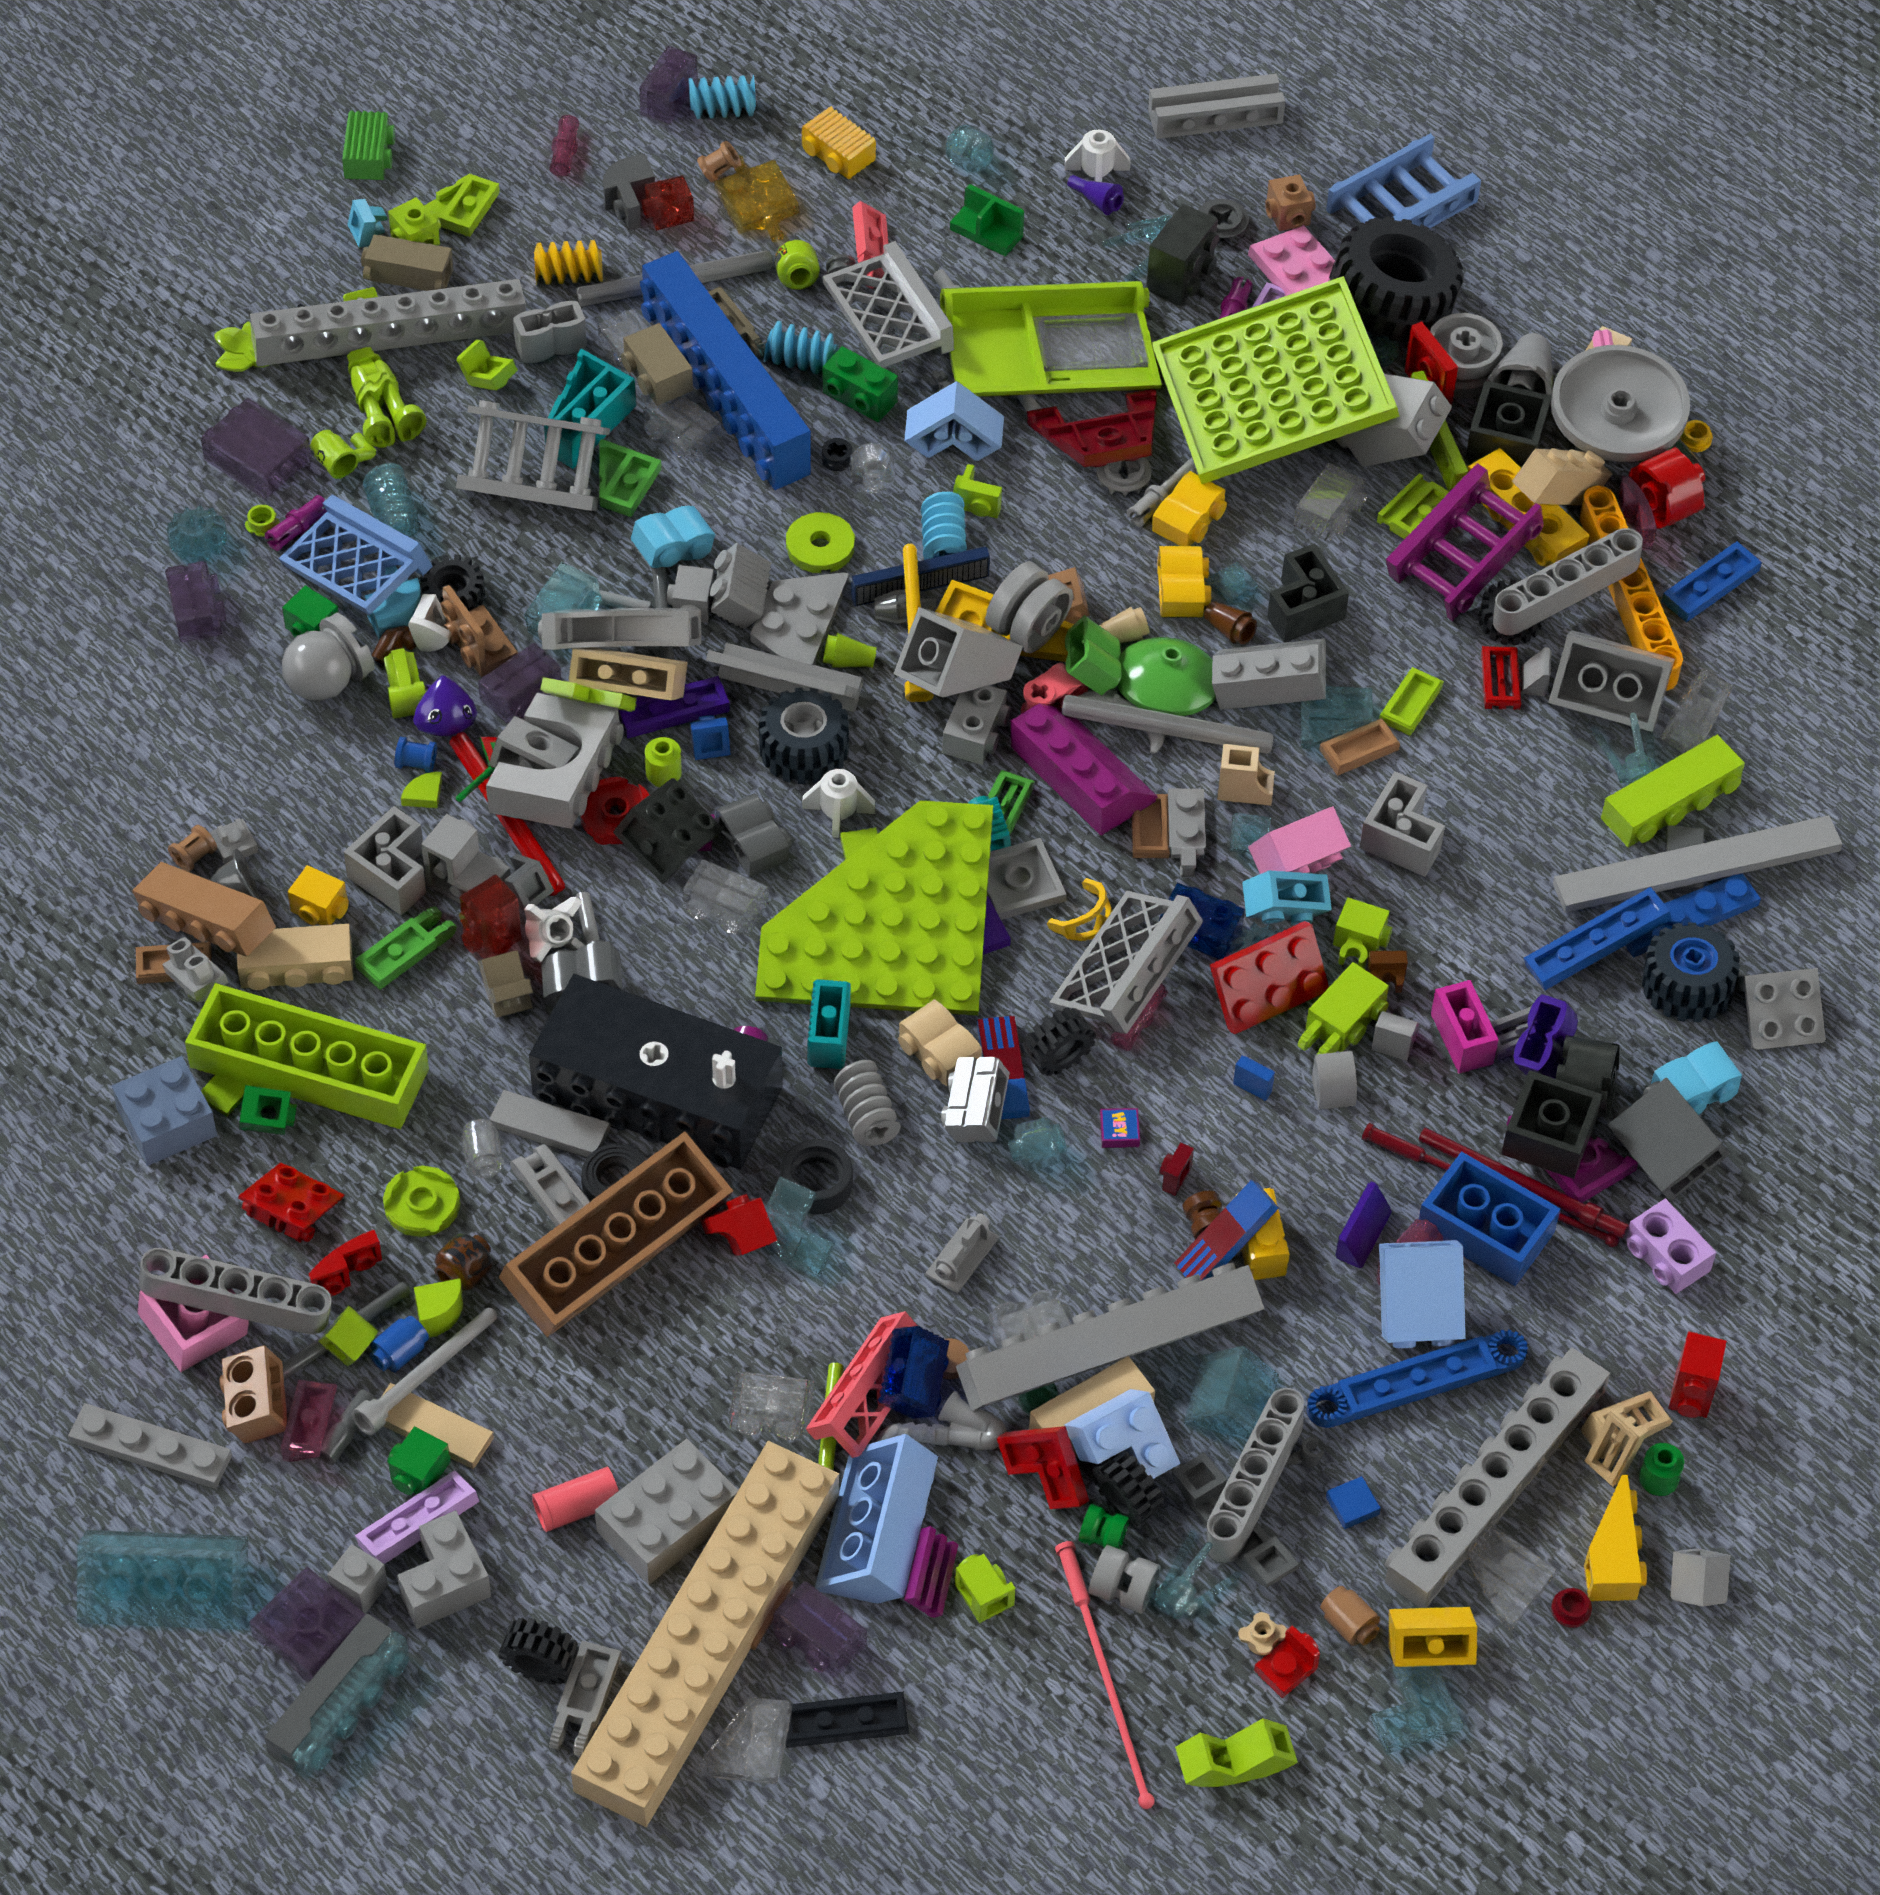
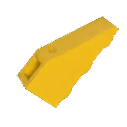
M1628 1475L1621 1476L1588 1549L1584 1569L1590 1601L1637 1600L1641 1586H1646L1647 1583L1645 1561L1639 1562L1638 1550L1642 1548V1530L1640 1525H1634L1633 1514L1637 1513L1636 1490H1630Z

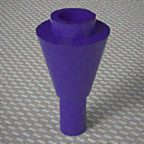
M1071 175L1068 179V187L1083 193L1105 215L1118 211L1124 202L1123 188L1120 184L1086 181L1075 175Z

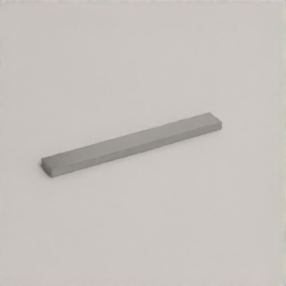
M1828 815L1554 876L1553 886L1564 912L1567 913L1630 899L1649 887L1656 893L1841 851L1842 842Z

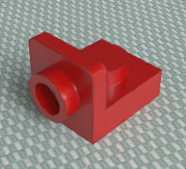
M1294 1626L1286 1630L1285 1640L1254 1666V1671L1281 1698L1285 1697L1317 1670L1320 1658L1319 1648L1315 1640L1307 1633L1303 1632L1301 1634Z

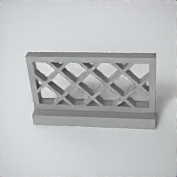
M896 241L883 245L884 254L823 276V284L877 365L884 368L938 348L941 354L954 350L952 324ZM878 268H882L884 271L882 279L867 276L868 272ZM843 281L854 282L851 290L839 288L836 284ZM862 284L877 288L874 295L858 291ZM884 289L898 292L896 300L881 297ZM853 301L868 304L865 311L851 308ZM875 306L891 309L888 316L872 313ZM898 311L913 315L910 321L895 318ZM867 322L883 325L879 333L865 330ZM890 327L905 330L902 338L886 334ZM912 332L924 334L928 337L919 342L909 340ZM881 344L897 347L895 351L884 355L879 351Z
M730 643L725 644L723 653L708 650L706 661L720 665L719 678L777 693L786 690L790 693L795 692V688H803V691H810V688L818 689L820 694L824 692L831 694L832 700L838 699L842 703V709L851 712L856 711L864 681L863 677Z
M1126 891L1049 1002L1051 1006L1059 1011H1063L1064 1008L1068 1007L1070 1010L1076 1008L1083 1017L1110 1023L1115 1032L1127 1034L1203 923V919L1189 897L1177 895L1174 901ZM1132 905L1142 906V911L1125 918ZM1165 912L1160 921L1153 925L1152 918ZM1146 921L1147 928L1129 935V928ZM1122 932L1123 939L1106 946L1110 937ZM1145 941L1141 949L1134 953L1132 946ZM1125 949L1127 950L1128 956L1110 963V956ZM1103 960L1104 967L1091 973H1086L1092 964ZM1126 969L1121 978L1114 981L1113 974ZM1107 977V985L1091 992L1089 985ZM1083 988L1085 995L1072 1001L1067 1000L1071 993ZM1107 997L1100 1008L1094 1007V1002Z

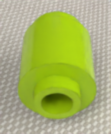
M655 738L645 747L646 777L656 787H661L671 778L678 781L682 774L681 749L679 744L671 738Z

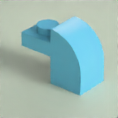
M397 567L386 568L385 575L395 573L398 570ZM407 578L370 615H367L379 640L387 629L404 625L408 626L421 600L418 578L409 581ZM375 592L365 595V601Z

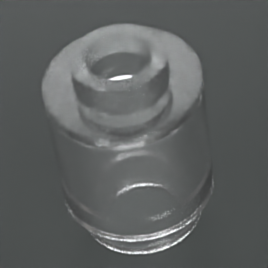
M485 1119L473 1120L467 1123L461 1135L467 1171L479 1178L493 1177L505 1164L498 1130L493 1127L492 1122Z

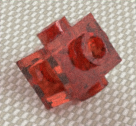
M683 175L645 184L646 199L641 200L645 218H651L656 231L694 221V199Z

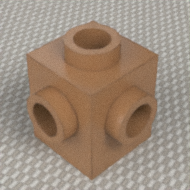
M1301 175L1273 179L1268 182V193L1265 202L1266 213L1269 219L1274 220L1278 230H1288L1303 225L1309 226L1311 223V213L1315 211L1316 202L1313 192L1307 190Z

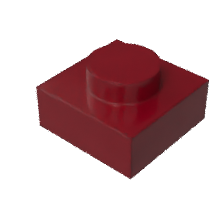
M1180 1142L1173 1155L1168 1153L1165 1156L1159 1174L1163 1175V1191L1174 1196L1177 1195L1192 1168L1193 1147Z

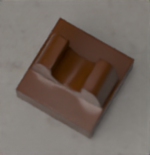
M1369 951L1366 971L1383 982H1393L1395 993H1401L1408 965L1407 951Z

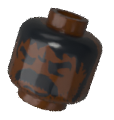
M464 1233L455 1235L435 1256L437 1267L434 1271L441 1282L460 1278L463 1291L473 1289L492 1269L493 1262L489 1254L491 1252L490 1245L479 1235H474L473 1237Z

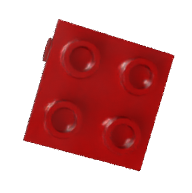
M280 1162L242 1192L238 1199L244 1201L242 1209L246 1211L248 1217L254 1218L270 1228L276 1223V1231L281 1233L285 1229L284 1234L300 1243L302 1240L309 1242L313 1238L315 1229L311 1225L340 1202L345 1194L299 1172L294 1167Z

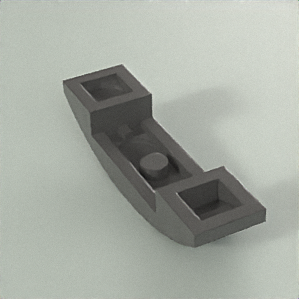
M1203 1452L1173 1470L1172 1477L1192 1510L1207 1528L1208 1519L1228 1479ZM1256 1523L1241 1555L1234 1560L1244 1572L1266 1588L1299 1569L1300 1566L1299 1562L1276 1536L1270 1538L1258 1523ZM1221 1535L1219 1537L1228 1538L1230 1536Z

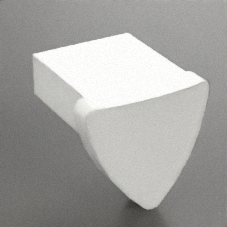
M436 594L422 595L415 613L408 623L417 647L420 651L432 652L443 648L449 642L452 635L449 630L443 627L446 618Z

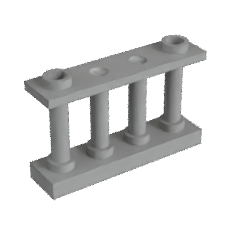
M479 400V407L468 405L467 412L481 414L473 469H469L468 475L458 474L457 489L589 511L598 510L599 497L590 496L591 489H588L596 434H610V428L601 427L602 420L581 417L580 423L501 411L499 410L500 403ZM495 417L515 420L507 473L502 476V481L489 479L490 472H486ZM528 422L548 425L540 480H536V487L523 485V478L520 477ZM562 428L582 431L574 486H570L569 492L556 490L557 483H554Z

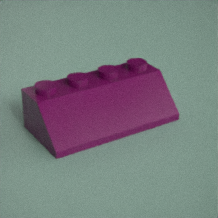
M1039 703L1011 720V747L1101 836L1131 818L1137 810L1140 812L1156 802L1158 796L1077 718L1063 715L1062 708Z

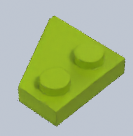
M469 173L457 180L454 185L436 192V199L424 206L429 212L434 211L442 228L470 237L499 195V183Z

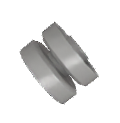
M1470 313L1450 314L1439 319L1431 327L1430 332L1458 366L1453 398H1475L1481 395L1484 382L1488 380L1490 373L1499 363L1503 347L1501 333L1492 322L1482 316Z
M1027 561L1015 568L993 595L985 616L986 624L1000 635L1007 636L1010 634V640L1022 645V651L1031 654L1044 646L1057 632L1071 608L1074 597L1073 591L1057 579L1049 580L1047 571L1034 562Z

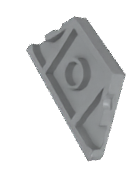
M843 572L772 581L765 598L766 602L763 605L765 606L763 609L764 613L762 617L755 621L750 633L751 642L770 654L815 665L849 583V573Z

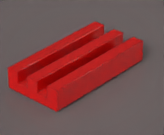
M1482 646L1481 661L1485 709H1492V706H1499V709L1513 706L1514 710H1520L1521 691L1517 647ZM1490 655H1495L1498 696H1493ZM1503 656H1509L1512 696H1506Z

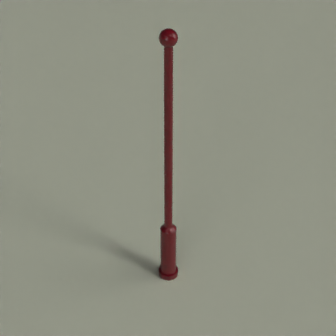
M1368 1123L1363 1132L1361 1140L1375 1143L1415 1162L1425 1161L1445 1171L1451 1166V1164L1426 1154L1424 1148L1380 1130L1374 1124ZM1562 1213L1559 1214V1221L1604 1240L1605 1244L1609 1247H1616L1620 1242V1237L1612 1233H1605L1596 1228L1592 1229L1576 1219Z

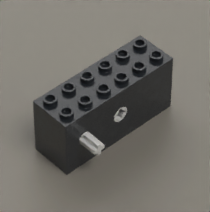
M573 973L529 1053L532 1095L536 1096L541 1102L551 1105L559 1104L570 1108L573 1112L598 1118L608 1122L610 1127L617 1130L628 1129L637 1132L644 1139L654 1143L661 1141L668 1144L683 1132H686L707 1158L715 1165L723 1168L731 1166L741 1170L783 1088L781 1046Z

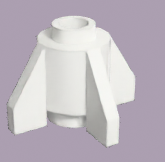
M1092 130L1086 133L1083 139L1065 157L1064 169L1081 170L1082 166L1089 176L1095 177L1094 181L1102 182V177L1106 176L1112 169L1114 171H1130L1131 162L1128 154L1111 133L1104 130Z
M844 769L830 770L803 795L802 809H822L828 817L832 818V837L839 838L841 820L852 815L856 808V813L875 814V800L862 788L855 776Z
M570 897L552 910L539 909L534 904L526 906L524 909L526 916L525 933L529 939L530 957L532 959L542 962L551 948L564 946L572 951H576L585 946L577 938L572 937L573 923L569 917H573L582 904V900L578 897Z

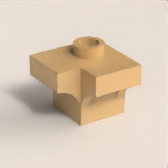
M1223 744L1217 800L1271 806L1275 771L1261 765L1258 747Z

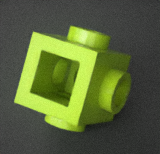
M417 197L388 211L391 237L440 245V220L434 211L429 212Z

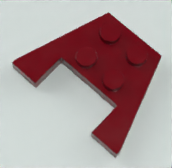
M1150 389L1125 394L1126 406L1129 411L1126 413L1065 423L1058 408L1053 406L1027 411V423L1083 467H1102L1107 463L1118 461H1136L1141 457L1152 456L1157 404L1156 390Z

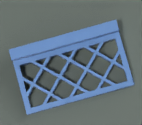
M333 494L322 503L327 512L279 557L280 562L288 569L367 615H370L414 571L423 576L433 567L420 543ZM330 526L335 528V535L320 538ZM357 540V547L342 550V543ZM334 546L333 553L319 556V549ZM311 551L309 559L295 561L302 553ZM379 553L377 560L363 563L365 555ZM356 558L355 565L340 568L341 561ZM332 564V571L317 573L319 566ZM401 565L395 573L385 575L386 568ZM377 570L376 578L362 581L363 573ZM354 576V583L339 586V579ZM376 588V592L366 601L361 599V592Z

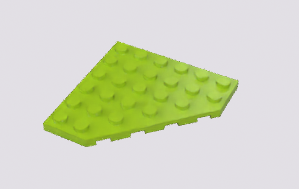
M920 800L761 927L755 1001L811 1005L813 982L820 979L849 982L851 984L850 1007L916 1012L931 1001L936 1000L951 1014L978 1016L993 805Z

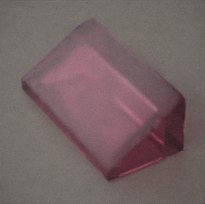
M298 1380L280 1448L283 1461L294 1462L320 1457L338 1389L336 1384Z

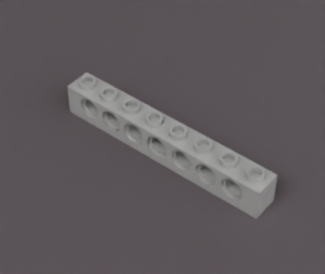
M514 279L251 313V340L257 366L348 355L351 351L365 347H371L373 351L493 336L514 332L513 318L526 311V302L520 280Z
M1573 1347L1569 1349L1563 1358L1556 1356L1546 1369L1545 1376L1547 1377L1540 1385L1535 1382L1527 1390L1522 1400L1524 1402L1522 1407L1518 1411L1512 1409L1505 1416L1500 1425L1501 1432L1494 1439L1489 1436L1484 1441L1477 1453L1479 1458L1472 1466L1467 1463L1462 1467L1454 1480L1455 1487L1449 1493L1443 1491L1437 1497L1431 1508L1433 1513L1426 1521L1421 1518L1415 1523L1408 1535L1410 1540L1403 1549L1397 1546L1390 1553L1384 1564L1388 1568L1385 1584L1419 1608H1426L1605 1393L1611 1373ZM1562 1391L1569 1394L1570 1396L1563 1397L1557 1394L1556 1392ZM1541 1418L1547 1421L1548 1423L1541 1424L1536 1422L1534 1419ZM1519 1445L1523 1447L1525 1450L1518 1451L1513 1449L1511 1446ZM1496 1472L1502 1475L1503 1477L1494 1478L1491 1477L1488 1473ZM1465 1500H1475L1480 1505L1472 1506L1466 1503ZM1451 1527L1455 1529L1457 1533L1450 1534L1443 1531L1441 1528ZM1428 1555L1432 1557L1434 1561H1423L1418 1556Z

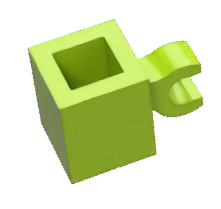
M1347 897L1336 924L1333 945L1341 948L1338 959L1340 965L1345 963L1347 957L1355 956L1359 959L1358 965L1364 969L1367 957H1369V951H1378L1380 946L1387 947L1393 927L1387 925L1389 910Z

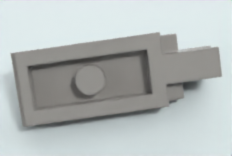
M1168 788L1169 851L1171 858H1180V877H1195L1196 859H1204L1206 851L1204 789Z

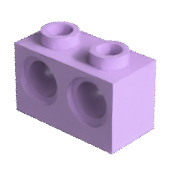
M1666 1198L1630 1221L1626 1236L1629 1250L1635 1257L1643 1258L1652 1268L1656 1280L1664 1286L1668 1285L1675 1294L1711 1271L1716 1251ZM1649 1233H1655L1661 1237H1654ZM1674 1260H1680L1686 1264H1679Z

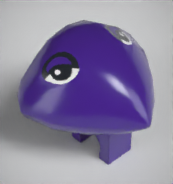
M442 675L432 685H426L427 691L418 703L413 719L418 730L434 736L447 737L463 732L473 725L478 711L471 697L456 682Z

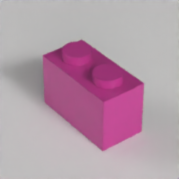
M1471 980L1435 989L1431 1016L1458 1073L1494 1064L1499 1039Z

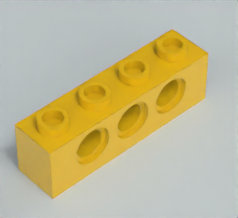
M1501 448L1468 466V472L1477 463L1487 469L1491 487L1490 491L1523 514H1526L1534 505L1512 482L1521 467ZM1481 502L1494 521L1501 522L1509 531L1514 527L1513 523ZM1538 504L1542 508L1544 522L1542 531L1534 540L1529 539L1524 545L1532 553L1537 564L1548 567L1588 545L1590 535L1559 505Z

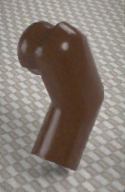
M404 625L387 629L371 654L373 660L384 665V657L388 656L392 650L400 649L403 646L409 650L415 649L417 645L411 635L409 626Z

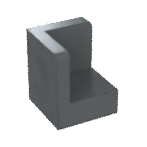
M515 854L510 858L516 871L504 880L509 888V891L501 897L504 904L524 911L528 904L536 906L554 891L540 861L519 854Z

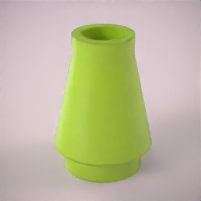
M839 633L836 636L828 635L823 663L831 664V668H873L877 647L866 645Z

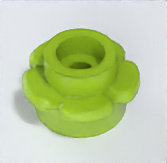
M256 505L248 511V521L245 522V527L249 533H255L258 537H265V532L279 524L280 520L276 518L277 514L272 507Z

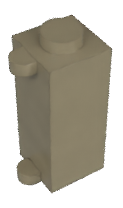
M376 234L373 235L369 247H364L361 256V265L364 267L363 279L425 291L447 288L454 270L452 249L449 247Z

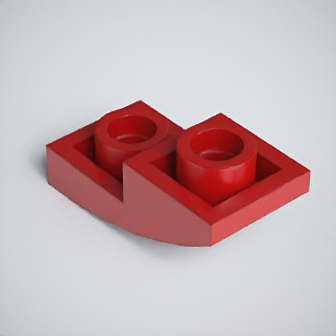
M375 1230L347 1241L324 1257L308 1274L310 1283L324 1287L332 1297L341 1293L344 1288L351 1286L349 1272L354 1270L365 1271L372 1268L376 1262L382 1261L380 1241Z

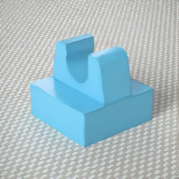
M366 199L352 201L347 224L358 247L369 246L374 234L384 233L385 230L380 221H386L388 218L382 207L369 206Z

